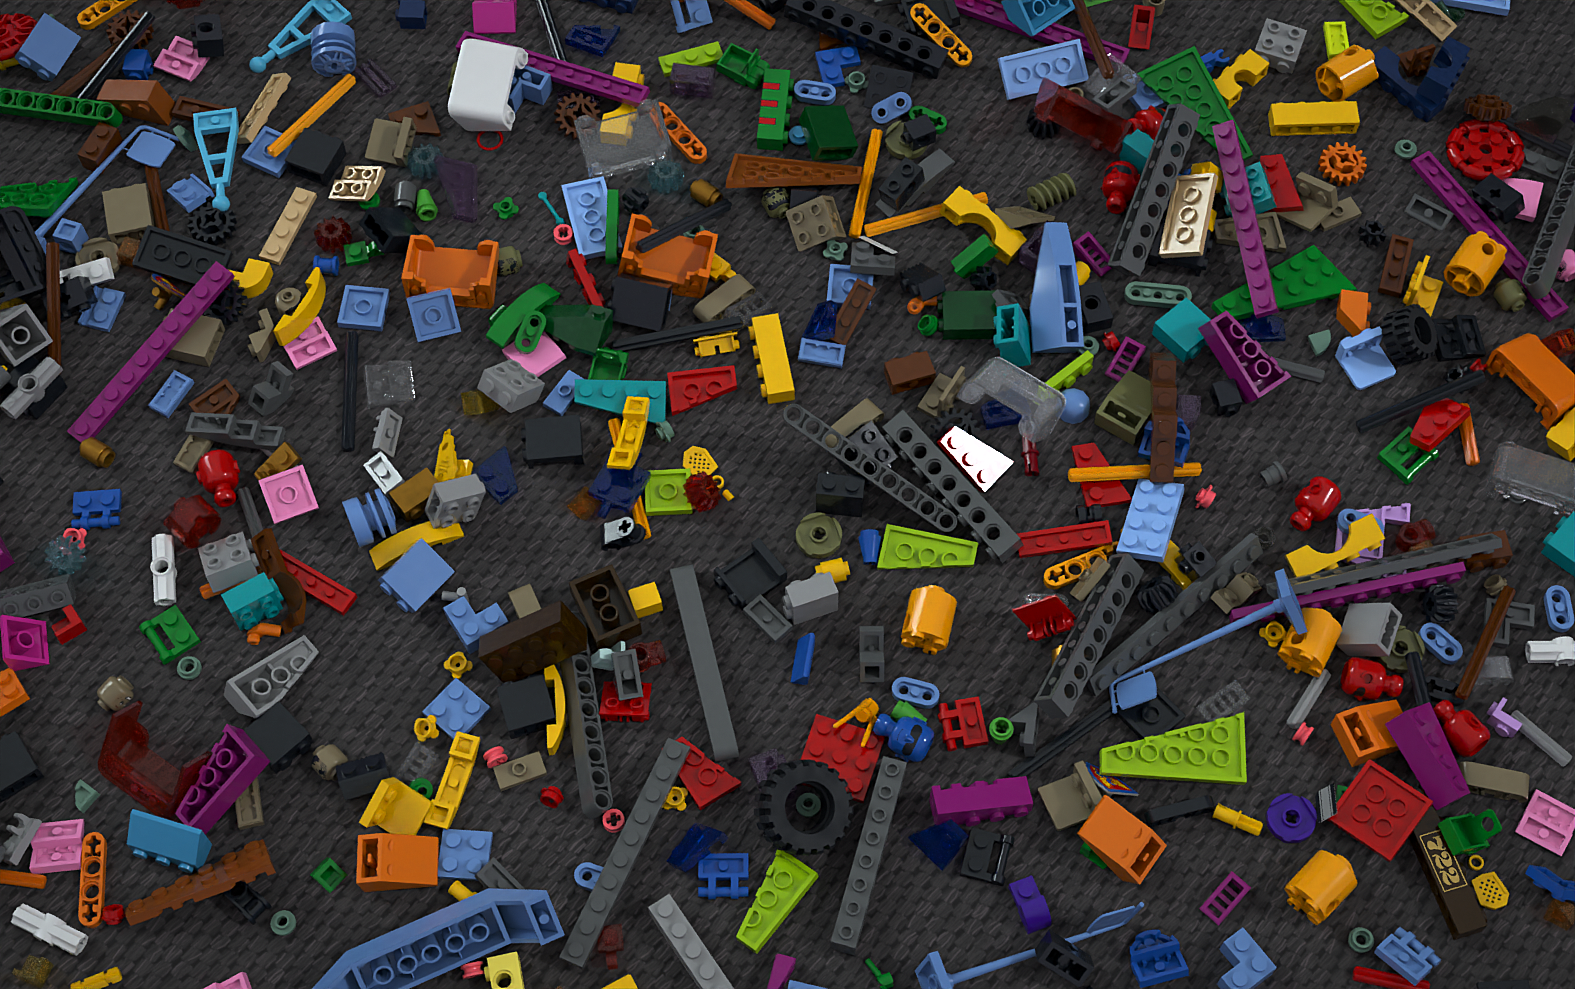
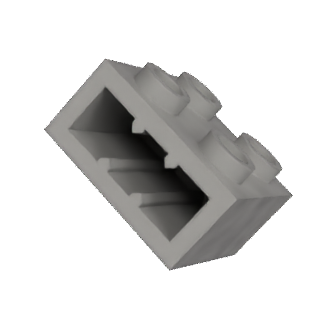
M1267 18L1254 52L1269 62V67L1275 68L1281 73H1292L1307 30Z
M510 359L485 369L477 389L512 413L535 403L539 399L545 383L538 379L535 374L523 368L519 362Z
M476 474L433 484L424 510L433 529L445 528L454 523L473 520L486 493L483 482H480Z
M243 531L198 548L204 572L213 593L245 582L258 575L256 567L260 565L257 556L253 553L255 551L251 540H246Z
M830 572L825 574L817 573L810 579L804 581L796 580L785 587V596L782 597L785 605L783 606V611L786 619H791L793 625L838 610V590Z
M1390 602L1349 604L1344 617L1342 632L1336 645L1346 655L1351 657L1389 656L1402 614Z

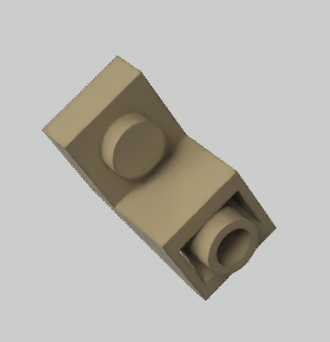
M267 308L259 311L261 320L258 323L261 331L249 335L251 344L248 345L252 357H258L259 362H263L276 340L273 332L275 327Z
M1244 572L1237 574L1226 588L1215 591L1210 598L1226 614H1229L1231 610L1241 607L1263 588L1258 584L1255 576Z

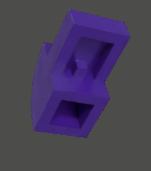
M1031 875L1009 884L1008 888L1016 903L1019 916L1027 934L1051 926V916L1044 896H1041L1033 876Z

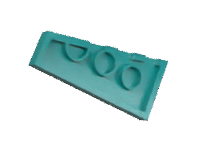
M575 379V404L623 416L622 412L627 396L650 398L647 422L655 424L656 422L662 423L665 421L666 381Z

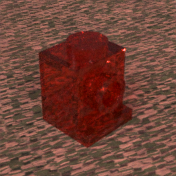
M1572 328L1559 330L1541 340L1557 358L1565 357L1575 352V333Z

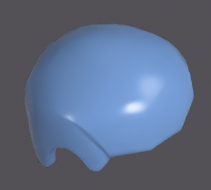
M1070 388L1063 390L1057 396L1056 413L1064 422L1071 424L1080 423L1088 416L1090 400L1084 391Z

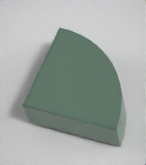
M181 125L173 128L178 139L190 152L198 149L190 131Z
M1329 329L1308 335L1307 339L1316 357L1322 355L1330 344L1331 334Z
M81 779L76 784L75 805L84 813L100 794Z

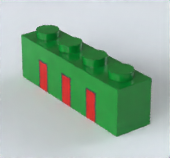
M765 68L757 133V149L783 151V144H788V131H785V126H790V114L787 113V109L792 108V96H789V91H794V79H790V70Z

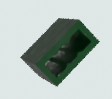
M844 105L806 106L799 118V122L812 160H846L853 158L858 148V143Z
M995 290L943 292L941 300H937V313H942V319H938V332H943V340L993 339L994 335L997 334L994 326V316H997V307L995 305L996 300L992 296Z

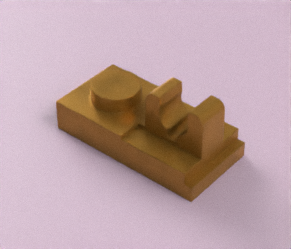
M284 442L256 470L254 476L261 480L292 469L302 458L290 443Z

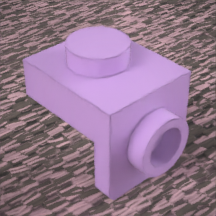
M1503 697L1499 704L1494 701L1487 711L1490 717L1486 723L1493 726L1499 735L1513 738L1522 723L1501 710L1507 701Z

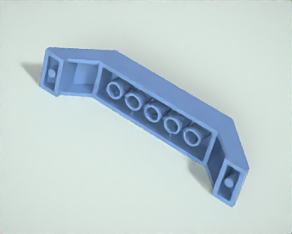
M488 888L346 951L312 989H410L508 944L540 943L542 946L565 934L546 890Z

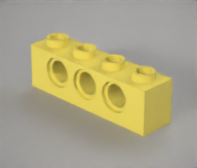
M517 952L487 958L488 966L484 967L486 982L491 981L492 989H525L520 958ZM502 979H511V984L508 987L501 988L498 986Z

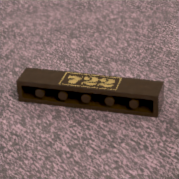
M1423 788L1417 789V791L1428 797ZM1432 805L1408 838L1453 940H1457L1482 932L1487 926V916L1484 910L1479 908L1476 901V891L1472 885H1469L1466 879V870L1463 863L1458 861L1457 856L1452 855L1442 835L1438 823L1442 822L1443 819L1441 816H1438Z

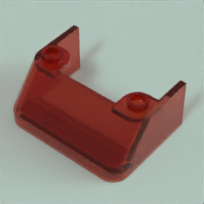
M1045 77L1040 84L1034 112L1037 113L1036 118L1046 123L1048 120L1054 121L1090 140V146L1100 151L1102 148H1105L1114 154L1117 153L1132 125L1131 122L1107 112L1091 101Z
M139 700L112 714L98 759V769L106 779L156 816L168 819L175 815L191 785L196 784L200 776L199 771L201 767L207 765L212 753L207 751L182 765L181 771L176 769L147 747L149 742L148 731L137 722L143 704Z

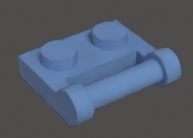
M670 0L677 23V33L713 22L707 0H684L690 20L688 23L684 21L679 0Z

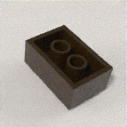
M612 564L569 582L571 595L580 614L584 617L586 627L597 650L602 648L609 649L619 641L625 642L642 634L641 623Z

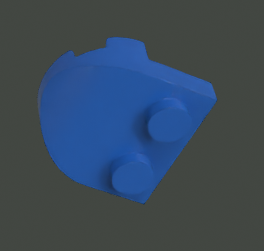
M1178 417L1174 466L1183 468L1190 447V430L1184 424V420ZM1151 420L1144 428V436L1138 451V457L1150 460Z
M1147 930L1135 937L1134 943L1130 946V965L1140 988L1189 976V969L1180 952V943L1173 935L1169 937L1161 934L1160 930Z

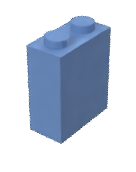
M44 13L14 58L23 67L35 71L41 79L53 81L81 37Z
M421 538L378 581L381 583L380 588L387 595L390 596L392 594L398 600L396 603L403 611L413 613L455 571Z

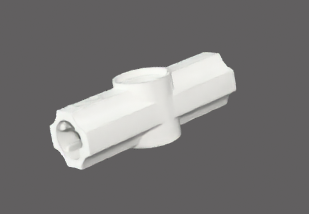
M157 534L155 537H152L153 561L150 566L153 572L155 605L169 606L176 603L175 578L177 570L174 560V538L172 535ZM168 567L165 572L160 573L161 569Z
M1558 637L1552 641H1527L1525 644L1528 663H1554L1556 666H1559L1558 664H1568V666L1575 664V641L1571 637Z
M25 904L17 907L13 913L12 924L32 933L40 941L43 939L50 946L56 945L77 956L87 944L88 936L66 925L64 921L52 914L46 913L45 915Z

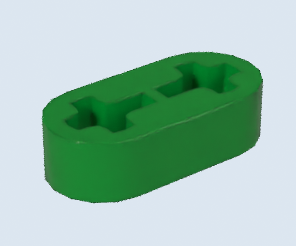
M914 106L910 109L909 120L915 119V115L919 113L922 115L927 114L933 125L937 122L941 123V125L935 127L936 135L942 134L946 130L947 120L943 115L923 106Z

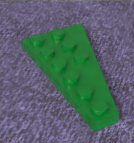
M1195 46L1137 73V77L1165 104L1181 103L1200 114L1195 132L1218 152L1212 126L1234 120ZM1235 122L1243 160L1245 161L1252 158L1253 153Z
M77 177L69 178V182L66 183L50 180L41 186H37L35 182L1 186L0 209L17 206L25 212L27 217H51L77 188Z
M1315 245L1310 246L1269 270L1278 309L1286 310L1316 303V300L1325 298L1329 300L1336 299L1341 289L1357 291V288ZM1248 283L1214 301L1211 308L1218 315L1227 310L1236 320L1251 317L1255 313Z

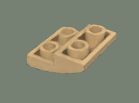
M345 166L341 180L334 181L329 199L333 201H368L377 191L386 171L382 166Z

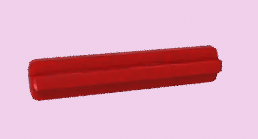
M1356 966L1353 970V980L1391 989H1430V983L1426 980H1421L1414 986L1402 975Z

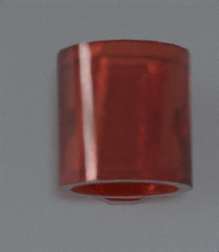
M1425 518L1414 523H1406L1400 528L1395 538V544L1403 552L1414 551L1417 547L1435 538L1434 528ZM1405 536H1409L1413 540H1408L1405 538Z
M660 640L647 644L636 642L629 647V650L636 649L637 656H646L645 659L638 660L639 672H645L651 666L667 662Z

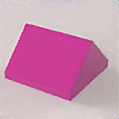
M475 0L472 3L474 34L516 33L517 0Z
M1 615L3 661L14 671L48 665L49 653L46 621Z

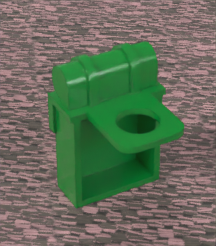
M731 43L717 62L716 71L734 79V82L743 86L747 84L748 87L756 89L764 77L765 68L769 69L770 65L761 59L759 49L756 48L751 53Z
M608 347L597 349V355L593 356L588 380H623L627 371L629 353L622 350H612Z
M1488 809L1477 816L1469 812L1465 815L1449 817L1438 823L1453 856L1465 853L1470 855L1490 847L1487 839L1502 830V826L1492 809ZM1485 817L1491 818L1494 823L1491 831H1486L1483 828L1482 821Z

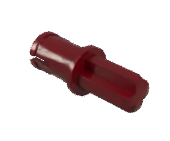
M1026 431L1022 434L1023 452L1021 453V457L1024 458L1025 476H1032V472H1034V475L1038 476L1037 457L1039 456V451L1036 448L1035 433Z

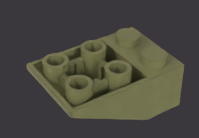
M1128 370L1097 410L1094 424L1134 446L1144 431L1146 424L1151 420L1150 381Z

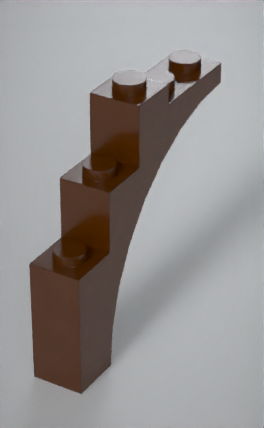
M1150 352V482L1173 483L1178 420L1176 413L1177 387L1175 385L1176 359L1173 353Z

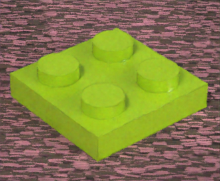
M690 468L644 471L646 516L692 514Z

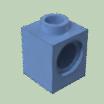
M64 218L61 219L52 235L55 242L59 243L60 250L76 254L77 251L80 252L83 248L82 245L89 239L81 223Z

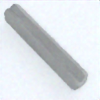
M1323 669L1320 677H1313L1287 719L1286 724L1290 728L1298 730L1331 678L1328 670Z
M1515 710L1510 715L1522 723L1519 731L1563 767L1569 763L1572 755L1521 712Z

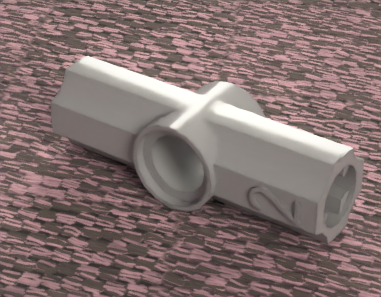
M46 357L30 374L20 377L18 387L3 401L0 408L12 419H17L32 402L40 401L44 397L45 389L63 371L62 367L52 358Z

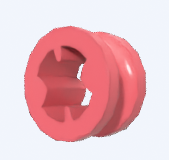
M560 224L554 229V239L558 244L567 245L572 242L574 235L569 225ZM561 232H563V233L567 232V235H568V236H567V237L562 236V238H561V237H560V233H561Z
M1303 722L1292 740L1300 741V745L1303 746L1314 728L1307 727L1306 723Z
M502 746L494 747L483 755L484 760L488 761V768H493L507 761L508 757L506 754H503L504 749Z
M610 809L604 813L602 821L607 831L616 833L623 829L625 818L620 810ZM613 815H616L617 819L619 817L621 819L617 821L616 826L607 823Z
M483 961L460 966L461 970H464L462 978L469 979L484 975V970L481 969Z

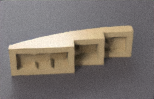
M1394 0L1441 42L1457 27L1431 0Z

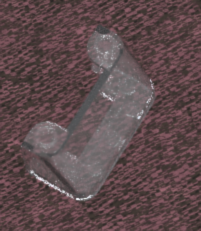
M645 99L639 103L637 111L595 121L593 117L584 115L574 120L588 179L604 176L605 179L671 160L672 144L658 99Z
M1001 357L989 359L962 385L956 396L966 403L975 404L986 393L1023 415L1018 425L1019 432L1024 438L1033 443L1049 437L1066 406V398L1061 392Z
M1505 441L1498 444L1495 449L1483 496L1494 499L1496 494H1504L1503 497L1508 498L1511 493L1554 507V514L1558 515L1560 512L1562 516L1568 518L1573 511L1575 512V463L1518 446L1511 441Z

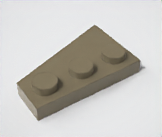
M1277 213L1256 214L1264 250L1285 253L1287 248ZM1233 217L1216 219L1213 230L1216 243L1239 246Z

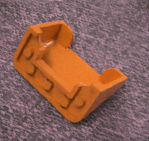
M632 213L618 275L624 273L673 284L672 294L702 298L708 283L718 234L703 230L696 233L694 239L679 235L645 253H640L636 249L637 241L660 230L651 228L652 222L647 216Z
M411 235L401 277L406 298L450 288L455 306L491 309L495 300L499 243L484 240L478 244L477 250L435 247L433 240L427 235Z
M1526 333L1500 345L1492 351L1486 362L1488 365L1486 370L1491 375L1499 372L1501 378L1508 375L1537 404L1535 411L1537 413L1541 411L1543 420L1540 423L1547 430L1559 423L1565 413L1575 407V374L1540 341L1538 336Z

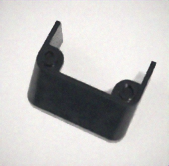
M17 206L0 209V251L15 280L14 283L9 284L5 288L4 297L0 298V310L21 305L47 290L46 255L25 212Z

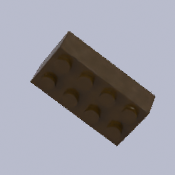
M560 600L480 636L478 658L503 683L508 681L515 682L587 650V628Z

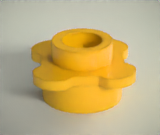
M1271 621L1266 628L1260 629L1259 635L1268 641L1270 647L1275 648L1280 641L1285 639L1287 632L1280 623Z
M456 652L444 662V668L450 670L453 678L460 679L465 671H469L473 667L472 662L466 660L463 652Z
M429 715L427 718H418L415 721L414 731L419 741L424 742L427 738L438 737L439 731L436 729L435 724L437 719L434 715Z
M672 787L663 808L665 810L671 808L678 809V811L685 810V797L688 795L687 789L684 787Z

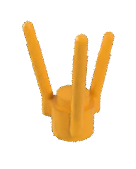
M871 698L864 699L849 714L836 722L833 728L839 727L854 716L860 722H868L869 724L861 742V747H865L877 720L875 715L879 711L878 704Z

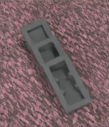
M940 148L918 164L923 168L925 181L899 212L906 205H911L923 192L929 191L955 164V161ZM881 199L875 204L889 218L895 217L899 213L881 201Z
M191 412L185 430L186 434L203 439L265 450H277L282 445L286 432L283 427L261 426L257 420H237L234 414Z

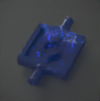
M639 452L637 460L630 470L607 468L608 459L606 460L588 491L589 496L600 500L603 504L597 513L600 518L606 519L611 508L620 509L630 514L651 478V472L637 466L640 458L643 456L641 452Z

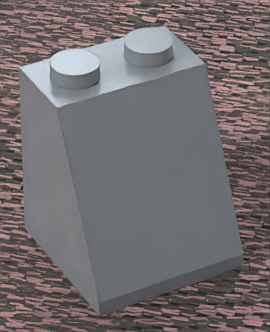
M27 304L0 310V353L14 367L53 342Z

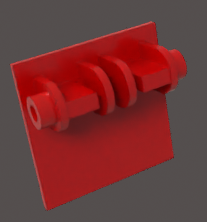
M1056 594L1012 609L1017 617L1030 629L1027 632L1030 641H1038L1046 638V635L1050 637L1052 632L1056 635L1071 630V627L1075 625L1074 620L1076 616Z
M604 681L599 712L600 718L605 719L607 722L618 721L619 716L620 722H623V716H627V722H630V716H632V721L644 723V720L649 721L652 683L641 682L643 697L619 701L614 682Z

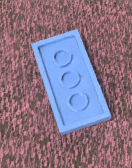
M1080 39L998 58L1007 100L1089 80Z
M604 176L561 185L578 253H582L585 260L605 256L607 187ZM619 236L618 252H623V247Z
M1138 479L1116 549L1117 554L1129 553L1135 559L1163 563L1184 494V484L1150 482L1148 479Z

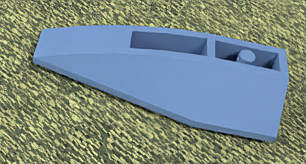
M1044 223L1029 309L1032 353H1075L1084 347L1079 282L1067 223Z

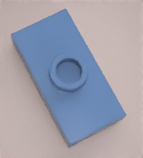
M802 338L798 361L842 369L846 345Z
M174 370L149 403V408L169 418L194 385L193 379Z
M568 370L544 400L543 406L559 416H563L575 400V379L584 378Z

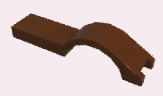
M264 528L250 540L262 573L266 574L268 580L273 577L280 592L285 597L288 605V614L286 619L281 622L284 633L290 634L295 626L304 624L306 610L305 591L299 580L287 571L272 528Z

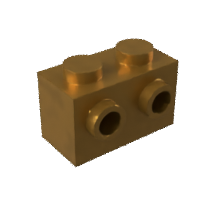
M425 468L389 492L391 503L406 522L412 519L415 520L424 513L433 484L439 483L428 468Z

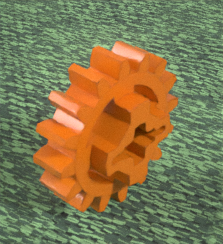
M1336 142L1335 147L1328 145L1327 150L1322 151L1318 162L1320 165L1319 171L1324 172L1323 178L1329 177V183L1337 181L1338 186L1342 182L1346 186H1349L1351 181L1356 184L1358 179H1362L1367 164H1365L1366 157H1361L1362 150L1356 152V146L1353 145L1349 148L1347 142L1344 143V146H1340L1339 142Z

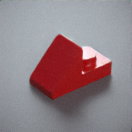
M1134 4L1128 47L1149 49L1155 7Z

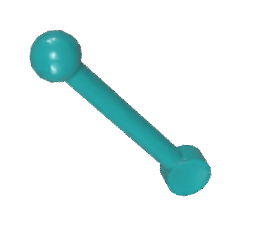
M540 192L538 197L544 201L556 219V224H564V219L558 216L547 200V194Z

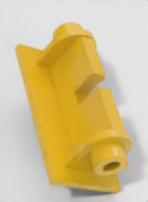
M729 331L719 333L716 336L708 335L694 339L693 344L698 343V347H694L695 356H700L701 358L716 355L715 346H719L720 354L735 352L736 349L740 348L739 341L734 340L738 333Z

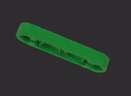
M608 189L605 257L606 264H618L619 189Z

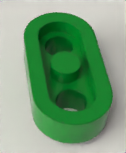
M533 310L525 315L514 341L518 352L530 354L536 349L546 325V318L541 312ZM530 321H536L538 326H531ZM527 340L530 345L525 347L522 345V341Z

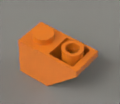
M1341 289L1337 300L1336 319L1354 337L1363 330L1370 328V321L1366 320L1367 315L1370 314L1371 302H1368V293Z

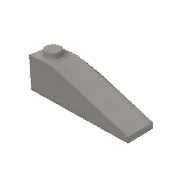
M303 635L226 682L223 696L238 713L257 718L278 701L280 702L312 663L319 651Z

